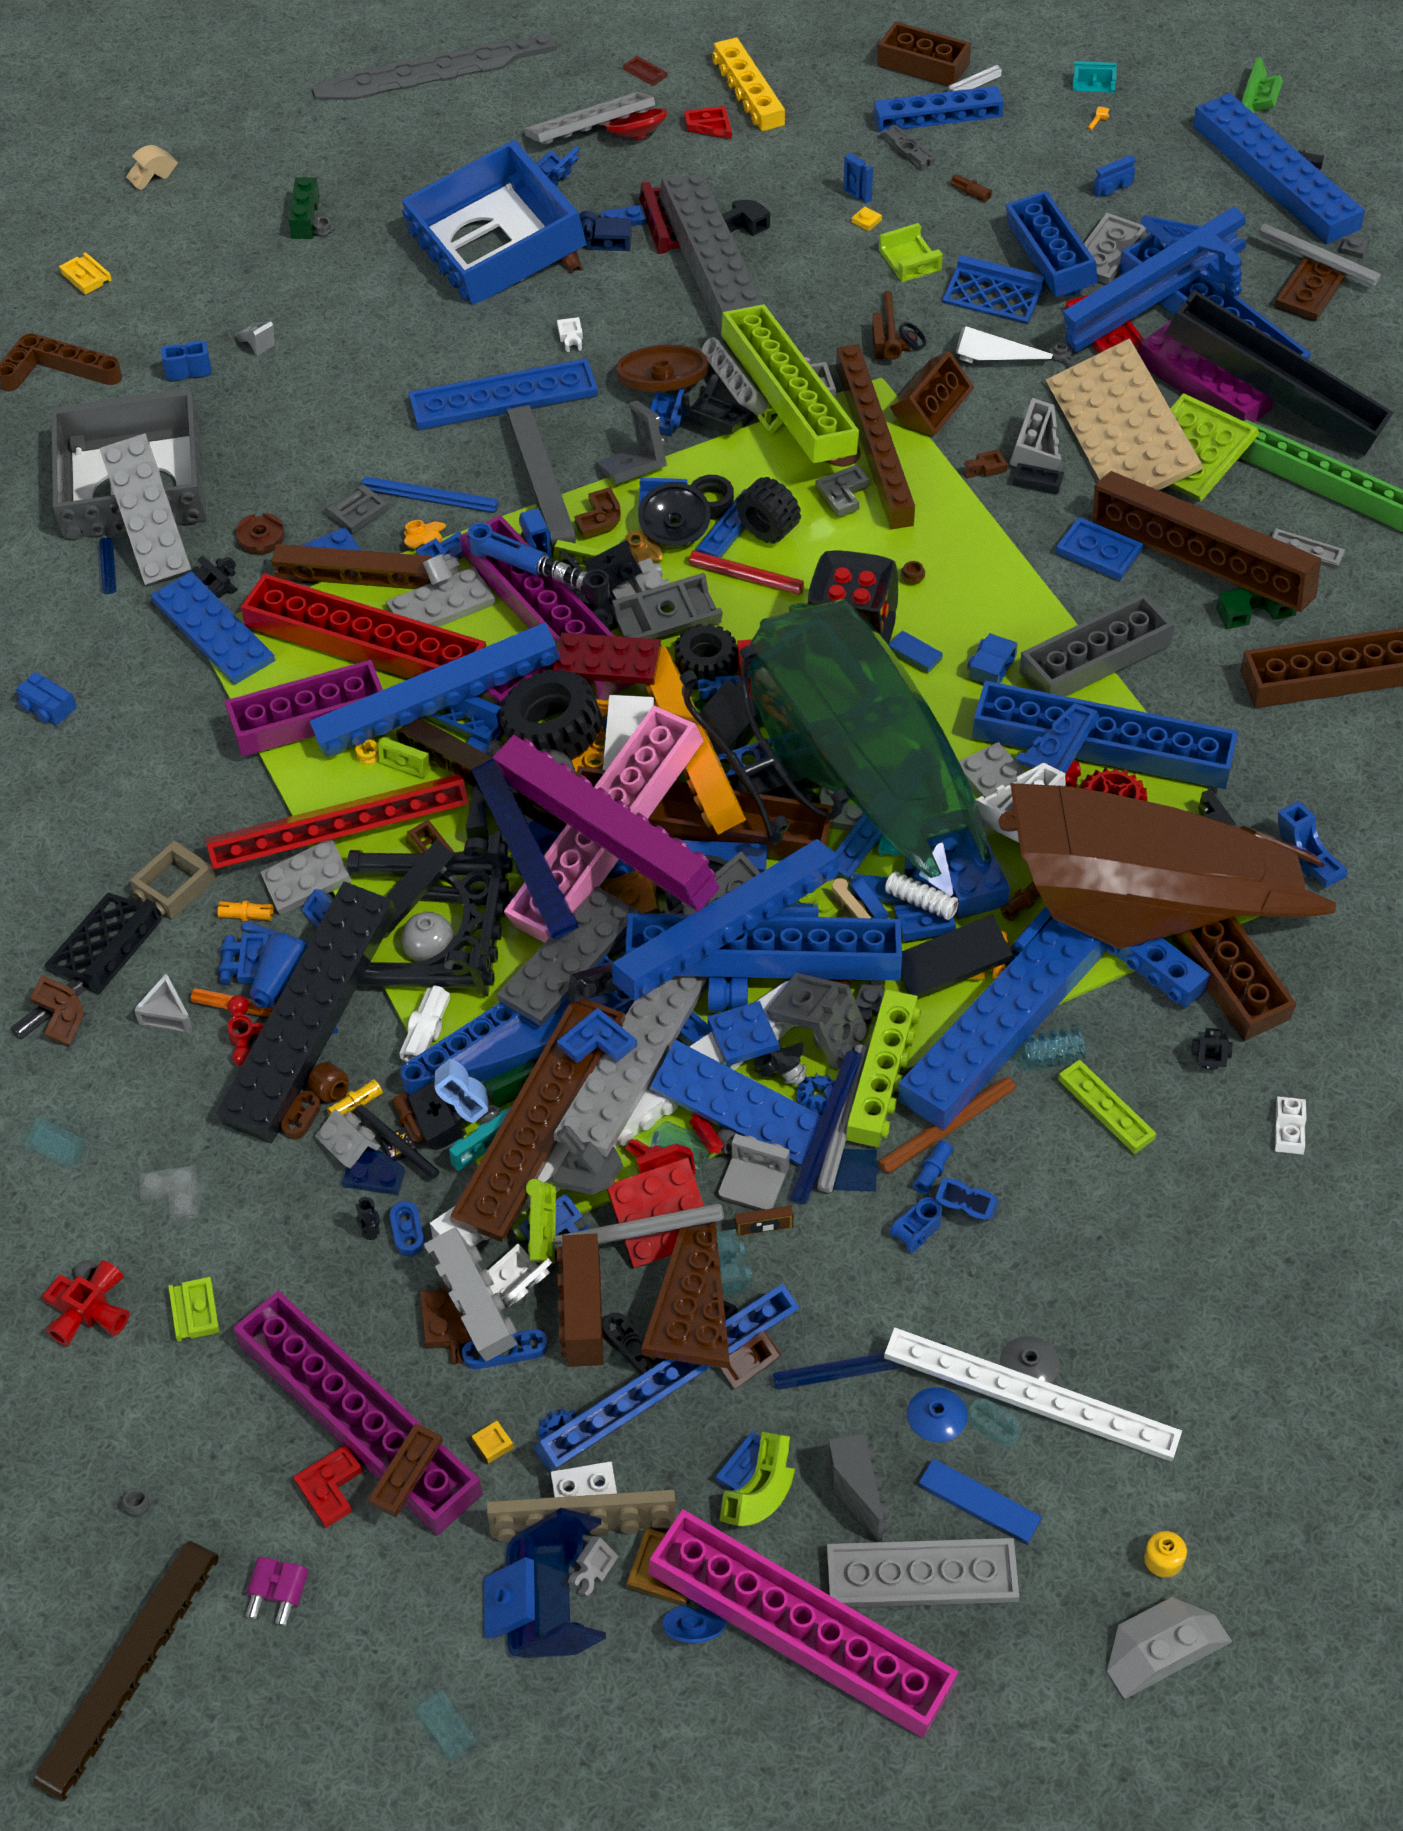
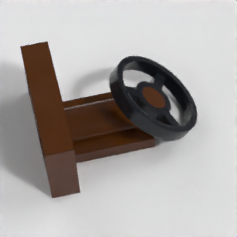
M873 313L875 359H884L883 346L887 341V334L883 333L882 313ZM904 322L900 325L899 334H896V339L900 341L902 351H910V347L915 350H921L926 345V338L916 325L910 322ZM904 326L909 327V328H911L912 330H914V332H912V331H910V330H909V331H905V330H903V327H904ZM916 334H918V336L922 340V345H918V338Z

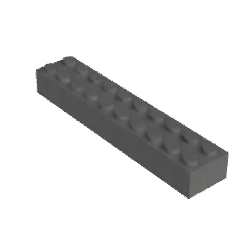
M703 174L662 178L658 199L721 336L722 312L763 305V301Z

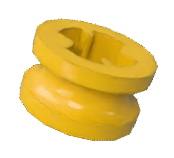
M368 739L356 746L357 759L361 764L371 765L379 760L378 744L374 740ZM367 750H371V751H372V752L369 751V754H364V753H363V752L367 753Z

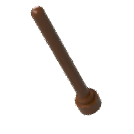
M885 291L883 293L887 341L884 343L883 348L885 357L894 360L901 356L902 345L896 339L892 293Z

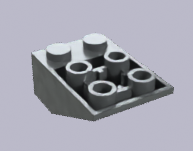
M865 1434L829 1439L828 1470L833 1493L875 1542H882L883 1533L887 1532L886 1520L888 1519V1510L885 1500L881 1501L879 1491H882L879 1472H874L873 1463L876 1462L873 1444H867Z

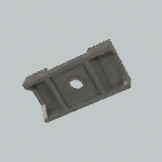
M704 573L613 600L611 610L623 637L649 639L658 638L691 626H697V624H703V626L721 623L723 613L721 608L715 607L708 591ZM667 605L674 610L670 613H665L660 608Z

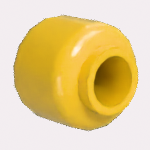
M1159 1531L1153 1534L1148 1540L1144 1554L1145 1564L1149 1571L1162 1578L1177 1575L1182 1570L1186 1560V1544L1174 1532Z

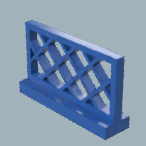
M960 255L957 261V268L944 295L943 303L1028 324L1040 295L1042 296L1045 290V276ZM961 275L969 277L971 281L960 284L958 279ZM989 282L992 286L982 290L979 284ZM975 286L978 292L967 295L965 289ZM1009 287L1013 292L1003 295L1000 289ZM996 291L999 297L989 301L986 295ZM961 292L963 298L958 300L950 298L952 294ZM1029 292L1033 293L1034 297L1024 300L1021 294ZM1017 296L1020 303L1010 306L1007 300ZM982 297L985 302L975 305L972 303V300ZM1001 302L1006 307L1000 311L993 308L994 305ZM1024 308L1027 313L1023 317L1016 315L1014 311Z

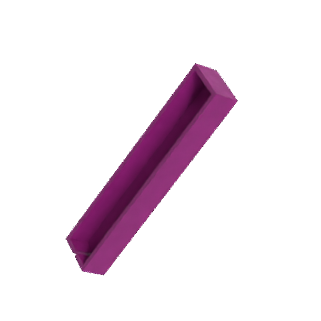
M513 735L492 757L509 786L697 912L720 889L715 880L716 874L709 868V860L698 851L693 853L681 839L677 838L674 840L669 837L668 832L661 826H652L644 815L639 812L634 814L621 800L614 801L603 788H594L583 775L576 776L565 763L559 765L548 752L544 750L542 752L538 751L535 745L528 739L521 740Z

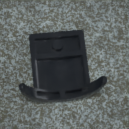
M717 374L711 376L705 391L692 406L689 404V396L687 394L682 395L681 412L684 417L695 420L702 426L716 428L723 434H733L753 420L754 413L750 410L714 396L719 381Z

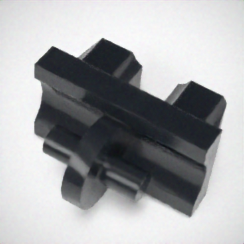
M203 555L198 559L202 566L195 572V575L205 586L215 578L207 588L218 599L228 590L232 594L238 591L229 578H227V576L233 577L236 574L234 570L236 563L230 557L218 558L216 560V567Z

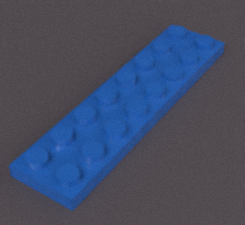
M586 358L408 393L419 430L506 413V409L530 405V408L598 396V388Z

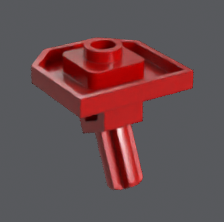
M630 1139L625 1147L626 1152L636 1158L638 1174L684 1158L689 1159L693 1174L696 1173L694 1156L688 1147L673 1144L661 1148L656 1144L650 1148L637 1139Z

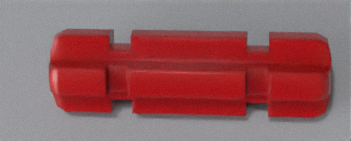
M693 1113L691 1115L692 1119L689 1120L690 1125L705 1145L707 1151L710 1154H719L721 1152L720 1149L724 1146L723 1142L708 1120Z

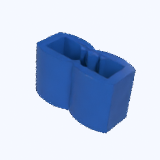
M193 341L185 345L173 344L161 348L167 380L177 381L189 376L203 377L212 373L209 352L205 341Z
M537 508L522 512L519 517V525L522 530L521 537L530 547L547 553L549 560H551L552 549L549 545L551 534L540 510Z
M991 633L985 639H981L976 655H972L967 664V669L970 670L969 678L982 683L990 681L1001 684L1006 672L1016 658L1018 642Z
M953 1178L942 1179L936 1195V1199L941 1204L955 1210H965L969 1215L981 1220H993L1000 1200L992 1193L983 1189L971 1188L967 1184Z

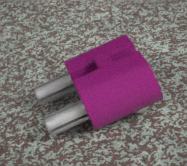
M257 1557L246 1591V1595L251 1597L246 1617L256 1619L261 1601H273L281 1604L275 1623L279 1626H285L291 1607L297 1608L309 1570L297 1564L280 1563L275 1559Z

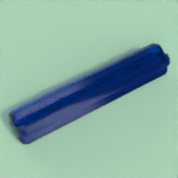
M102 537L99 540L102 589L104 594H113L117 591L114 547L110 537Z

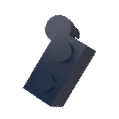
M588 210L580 213L584 236L587 235V250L630 251L632 239L631 218H596V215Z

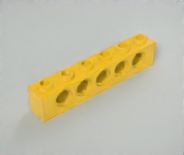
M735 37L714 43L713 63L719 65L722 77L726 76L730 89L734 88L737 100L743 102L744 110L746 113L751 114L753 124L755 126L758 125L761 131L785 125L784 107L739 39Z

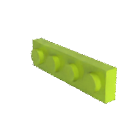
M1080 1059L1059 1073L1058 1080L1134 1154L1155 1140L1157 1133Z

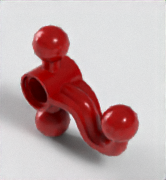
M236 995L227 1004L228 1011L233 1015L228 1022V1037L230 1043L237 1047L232 1053L233 1062L241 1067L251 1050L248 1044L252 1041L253 1036H259L265 1023H252L251 1019L245 1015L249 1009L247 999ZM238 1028L247 1030L244 1034H237L234 1031Z

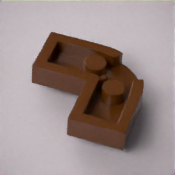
M611 487L588 493L589 502L594 510L574 516L575 524L583 539L607 532L619 523L621 519L620 504Z
M41 975L29 1002L54 1012L43 1037L69 1047L83 1017L82 1004L72 988Z

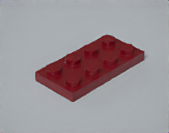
M561 633L558 645L561 659L555 661L553 670L555 672L558 669L568 671V673L571 671L586 680L654 685L661 650V639Z

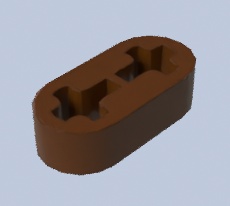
M312 1091L299 1093L285 1114L281 1125L283 1133L287 1138L293 1140L302 1138L320 1112V1099ZM312 1100L313 1106L308 1105L304 1110L303 1103H308ZM299 1119L300 1128L295 1127L293 1130H290L289 1124L295 1125Z

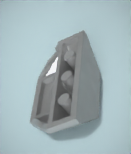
M1171 1597L1118 1625L1107 1673L1123 1699H1126L1232 1643V1640L1215 1614Z

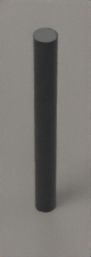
M360 1104L356 1107L354 1112L426 1175L431 1179H435L439 1175L440 1171L364 1105Z

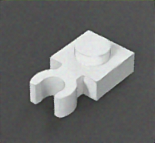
M579 317L557 320L560 341L565 343L566 352H570L569 347L571 345H576L578 350H582L581 339H583V333Z

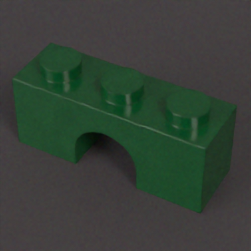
M295 177L288 219L292 239L314 238V210H318L320 198L317 177Z
M1245 588L1219 593L1216 610L1226 630L1250 625L1252 609L1255 608L1267 611L1272 620L1296 616L1297 613L1294 609Z

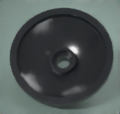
M678 482L662 484L652 489L641 501L638 511L639 524L646 537L658 545L672 548L683 547L698 540L707 530L711 517L709 503L702 492L691 485ZM673 522L679 523L677 525H672Z

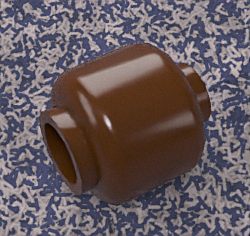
M323 1062L318 1064L311 1070L308 1076V1089L324 1102H336L343 1098L348 1091L349 1079L347 1074L332 1063Z

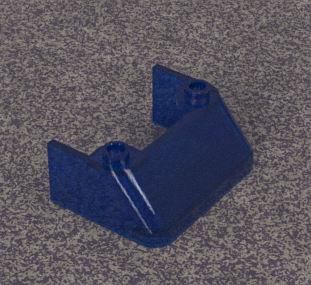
M559 1508L510 1540L506 1550V1566L525 1557L534 1560L535 1620L507 1633L508 1650L512 1656L537 1658L577 1655L606 1639V1632L584 1627L583 1624L578 1622L570 1623L568 1584L569 1567L577 1563L576 1560L584 1550L583 1535L600 1526L601 1518Z

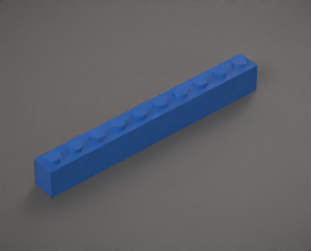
M546 622L310 720V723L325 757L336 755L344 749L360 745L375 736L384 735L399 726L408 725L413 720L423 716L432 715L437 710L449 705L458 704L461 700L473 695H479L492 687L503 685L518 676H524L542 666L551 665L561 658Z
M818 839L814 840L705 906L699 912H695L612 963L613 983L634 1001L650 993L654 988L671 980L675 975L687 968H691L696 962L712 955L717 949L733 942L743 933L754 929L756 925L773 917L787 906L793 905L797 900L808 893L814 892L816 888L826 882L833 880L838 876L839 855Z
M784 1284L776 1287L726 1320L729 1356L762 1331H768L799 1309V1306ZM666 1359L539 1441L533 1449L550 1474L713 1366Z

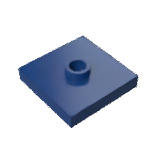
M525 1557L484 1577V1637L489 1639L497 1638L535 1620L534 1560Z

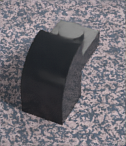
M753 200L732 202V210L722 214L730 233L743 227L754 236L770 228V211Z

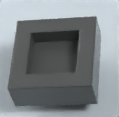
M1347 235L1341 248V254L1362 259L1369 240Z

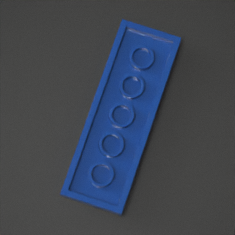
M192 571L151 594L152 602L233 685L275 661L274 654Z
M676 1039L649 1090L724 1129L732 1130L738 1135L752 1136L765 1143H776L789 1149V1163L798 1167L802 1165L825 1118Z

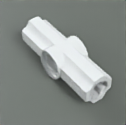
M433 986L427 988L418 1011H413L410 1017L408 1034L399 1053L400 1059L405 1062L410 1061L427 1050L432 1040L436 1041L440 1035L442 1017L450 1001V993L446 992L442 987Z

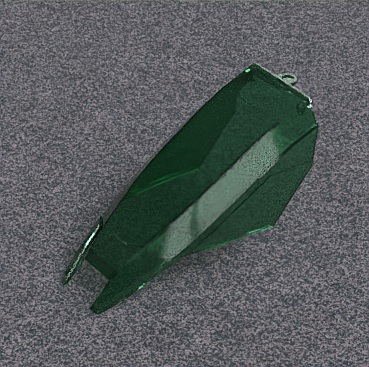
M845 599L817 606L806 603L793 604L789 606L788 613L762 619L757 633L749 644L753 646L758 654L757 658L752 661L750 670L751 691L774 750L784 767L832 792L845 789L850 800L860 808L889 842L929 878L941 875V871L927 840L962 829H969L983 861L991 860L985 827L973 791L943 729L908 672L868 620Z

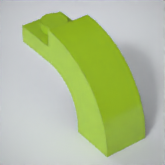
M770 1432L761 1433L755 1472L749 1482L742 1488L732 1491L724 1490L719 1521L737 1526L753 1525L769 1517L780 1506L790 1489L795 1468L786 1467L790 1436Z

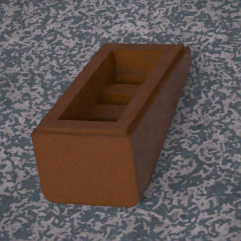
M429 819L407 832L406 841L417 853L424 854L428 850L426 846L432 842L434 843L436 840L452 853H455ZM427 836L428 839L424 840L423 842L420 840L421 838Z

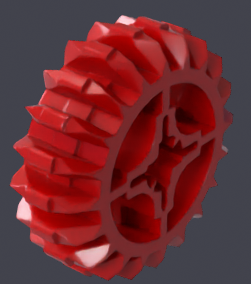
M1105 767L1102 773L1095 770L1093 775L1087 774L1085 781H1082L1079 787L1081 789L1148 801L1147 788L1143 787V781L1137 780L1136 774L1129 776L1127 770L1118 772L1116 767L1113 771H1109Z

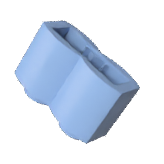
M449 1059L435 1070V1090L445 1102L454 1105L457 1113L463 1119L474 1123L488 1112V1092L478 1080L469 1077L468 1072L459 1062Z

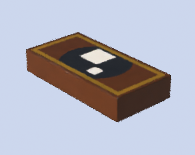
M792 1206L736 1214V1236L793 1228L794 1214Z

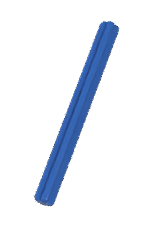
M364 477L362 480V484L377 493L495 513L498 509V500L494 498L372 477Z

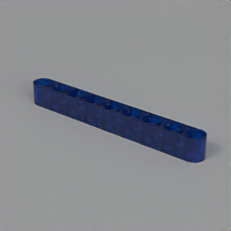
M492 758L471 769L553 939L556 941L577 930L579 926L511 787L494 759Z

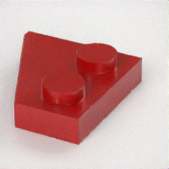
M725 106L684 111L687 131L728 139L732 138V130Z

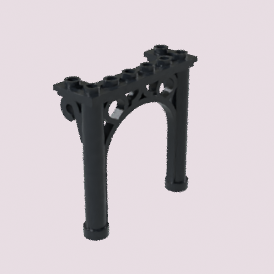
M495 831V835H490L489 842L482 838L466 840L464 851L453 853L457 859L439 878L453 886L463 900V919L453 941L439 954L421 962H370L358 986L476 988L477 993H482L483 996L488 997L490 986H493L495 982L493 963L498 962V947L496 945L497 940H501L502 937L500 920L505 917L504 895L509 893L507 876L508 873H512L513 868L512 858L508 857V844L503 841L501 831ZM350 850L347 860L348 873L350 876L404 877L423 854L363 853L362 850ZM454 875H466V877L460 881ZM474 882H485V889L482 893L478 895L468 893V888ZM486 902L485 913L477 911L475 905H481ZM482 928L479 943L478 939L473 937V934ZM465 946L474 947L471 948L470 954L460 950Z

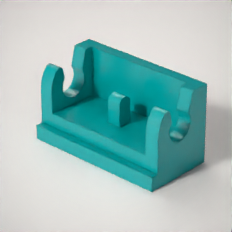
M1075 61L1073 91L1115 93L1117 63Z

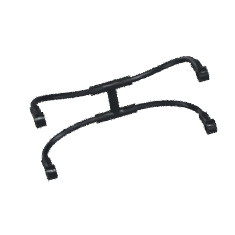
M748 645L739 652L742 658V697L750 726L758 740L759 747L766 756L765 758L744 767L736 753L730 750L724 740L696 711L691 703L690 696L692 695L693 686L698 682V678L692 670L684 672L679 678L683 684L681 693L688 711L727 755L726 759L748 794L752 795L770 842L773 845H777L782 840L784 831L789 828L790 824L783 815L776 817L770 822L765 806L757 792L758 788L750 775L772 766L780 780L784 781L802 804L816 815L828 820L835 819L842 813L843 807L850 800V797L845 789H839L831 795V799L834 802L832 813H827L813 805L792 783L789 773L767 739L762 736L752 712L748 693V672L751 670L752 661L757 658L758 654L752 645Z

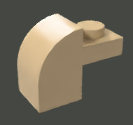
M144 146L133 154L132 157L137 162L126 177L136 188L142 190L154 174L163 179L168 178L178 162L167 151L158 146Z

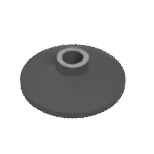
M1024 1336L1012 1340L1005 1346L1001 1354L1000 1365L1052 1383L1058 1375L1060 1361L1057 1352L1048 1342L1037 1337ZM1033 1356L1036 1360L1030 1362L1025 1357Z

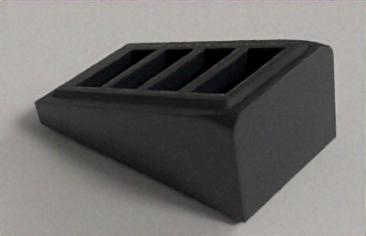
M477 785L473 789L466 824L467 839L482 838L488 841L489 836L481 787Z

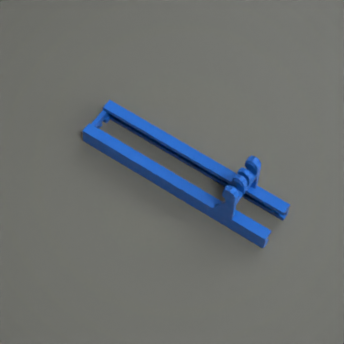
M1235 206L1064 310V322L1067 329L1065 331L1066 343L1078 352L1198 277L1222 283L1225 285V292L1227 294L1239 296L1242 292V285H1240L1242 281V272L1240 270L1242 260L1237 253L1246 248V240L1244 238L1239 240L1234 231L1246 225V216Z

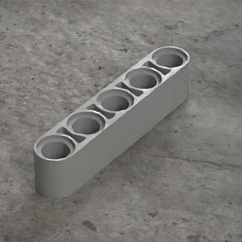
M714 337L709 338L702 347V353L706 355L707 361L739 404L754 414L759 415L763 413L768 406V400L728 346Z

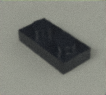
M612 963L571 974L567 998L575 1003L617 991L618 987L612 980Z

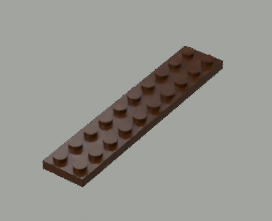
M589 1000L575 1003L570 1002L450 1215L451 1223L500 1242L505 1240L529 1196L526 1191L527 1183L531 1179L539 1178L558 1141L554 1140L556 1128L587 1077L593 1072L605 1053L597 1047L580 1062L576 1063L558 1048L557 1041L597 1008L620 1026H622L625 1020V1013Z

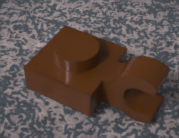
M999 449L977 454L976 460L965 461L964 464L968 470L963 471L967 479L978 476L981 472L986 477L1007 472L1008 464Z

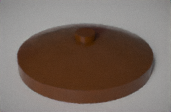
M681 345L650 346L623 356L616 365L617 379L624 386L635 390L651 392L676 390L695 384L703 379L708 372V361L706 355L695 348Z

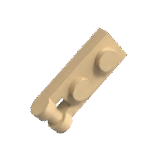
M842 878L835 879L832 883V900L842 908L843 917L871 918L866 912L863 903L860 900H856L848 891V882Z

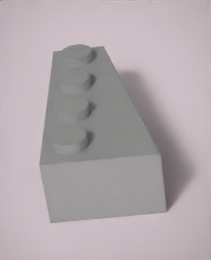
M456 1227L424 1243L428 1253L438 1263L435 1267L440 1277H442L448 1289H452L449 1295L458 1311L463 1313L461 1319L477 1351L487 1362L518 1345L513 1335L517 1333V1329L511 1318H505L501 1311L506 1308L499 1293L493 1294L490 1288L494 1282L486 1268L482 1270L478 1263L483 1259L475 1245L470 1247Z

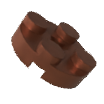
M263 513V516L255 517V514L246 516L238 523L236 528L239 546L244 551L257 555H265L275 550L276 544H281L285 538L281 520L269 513Z

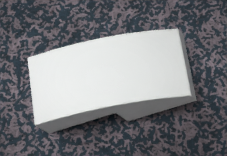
M1277 1096L1276 1152L1304 1155L1306 1099Z

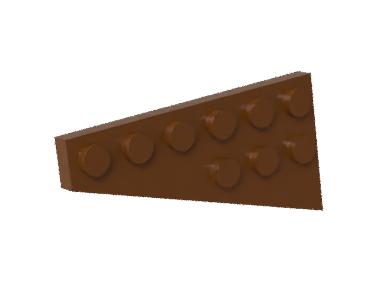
M716 1222L680 1228L641 1348L643 1356L730 1369Z

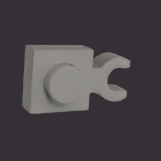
M592 1536L576 1560L581 1568L570 1575L568 1584L578 1586L582 1580V1586L578 1594L583 1596L590 1595L594 1588V1580L602 1582L619 1556L601 1537Z

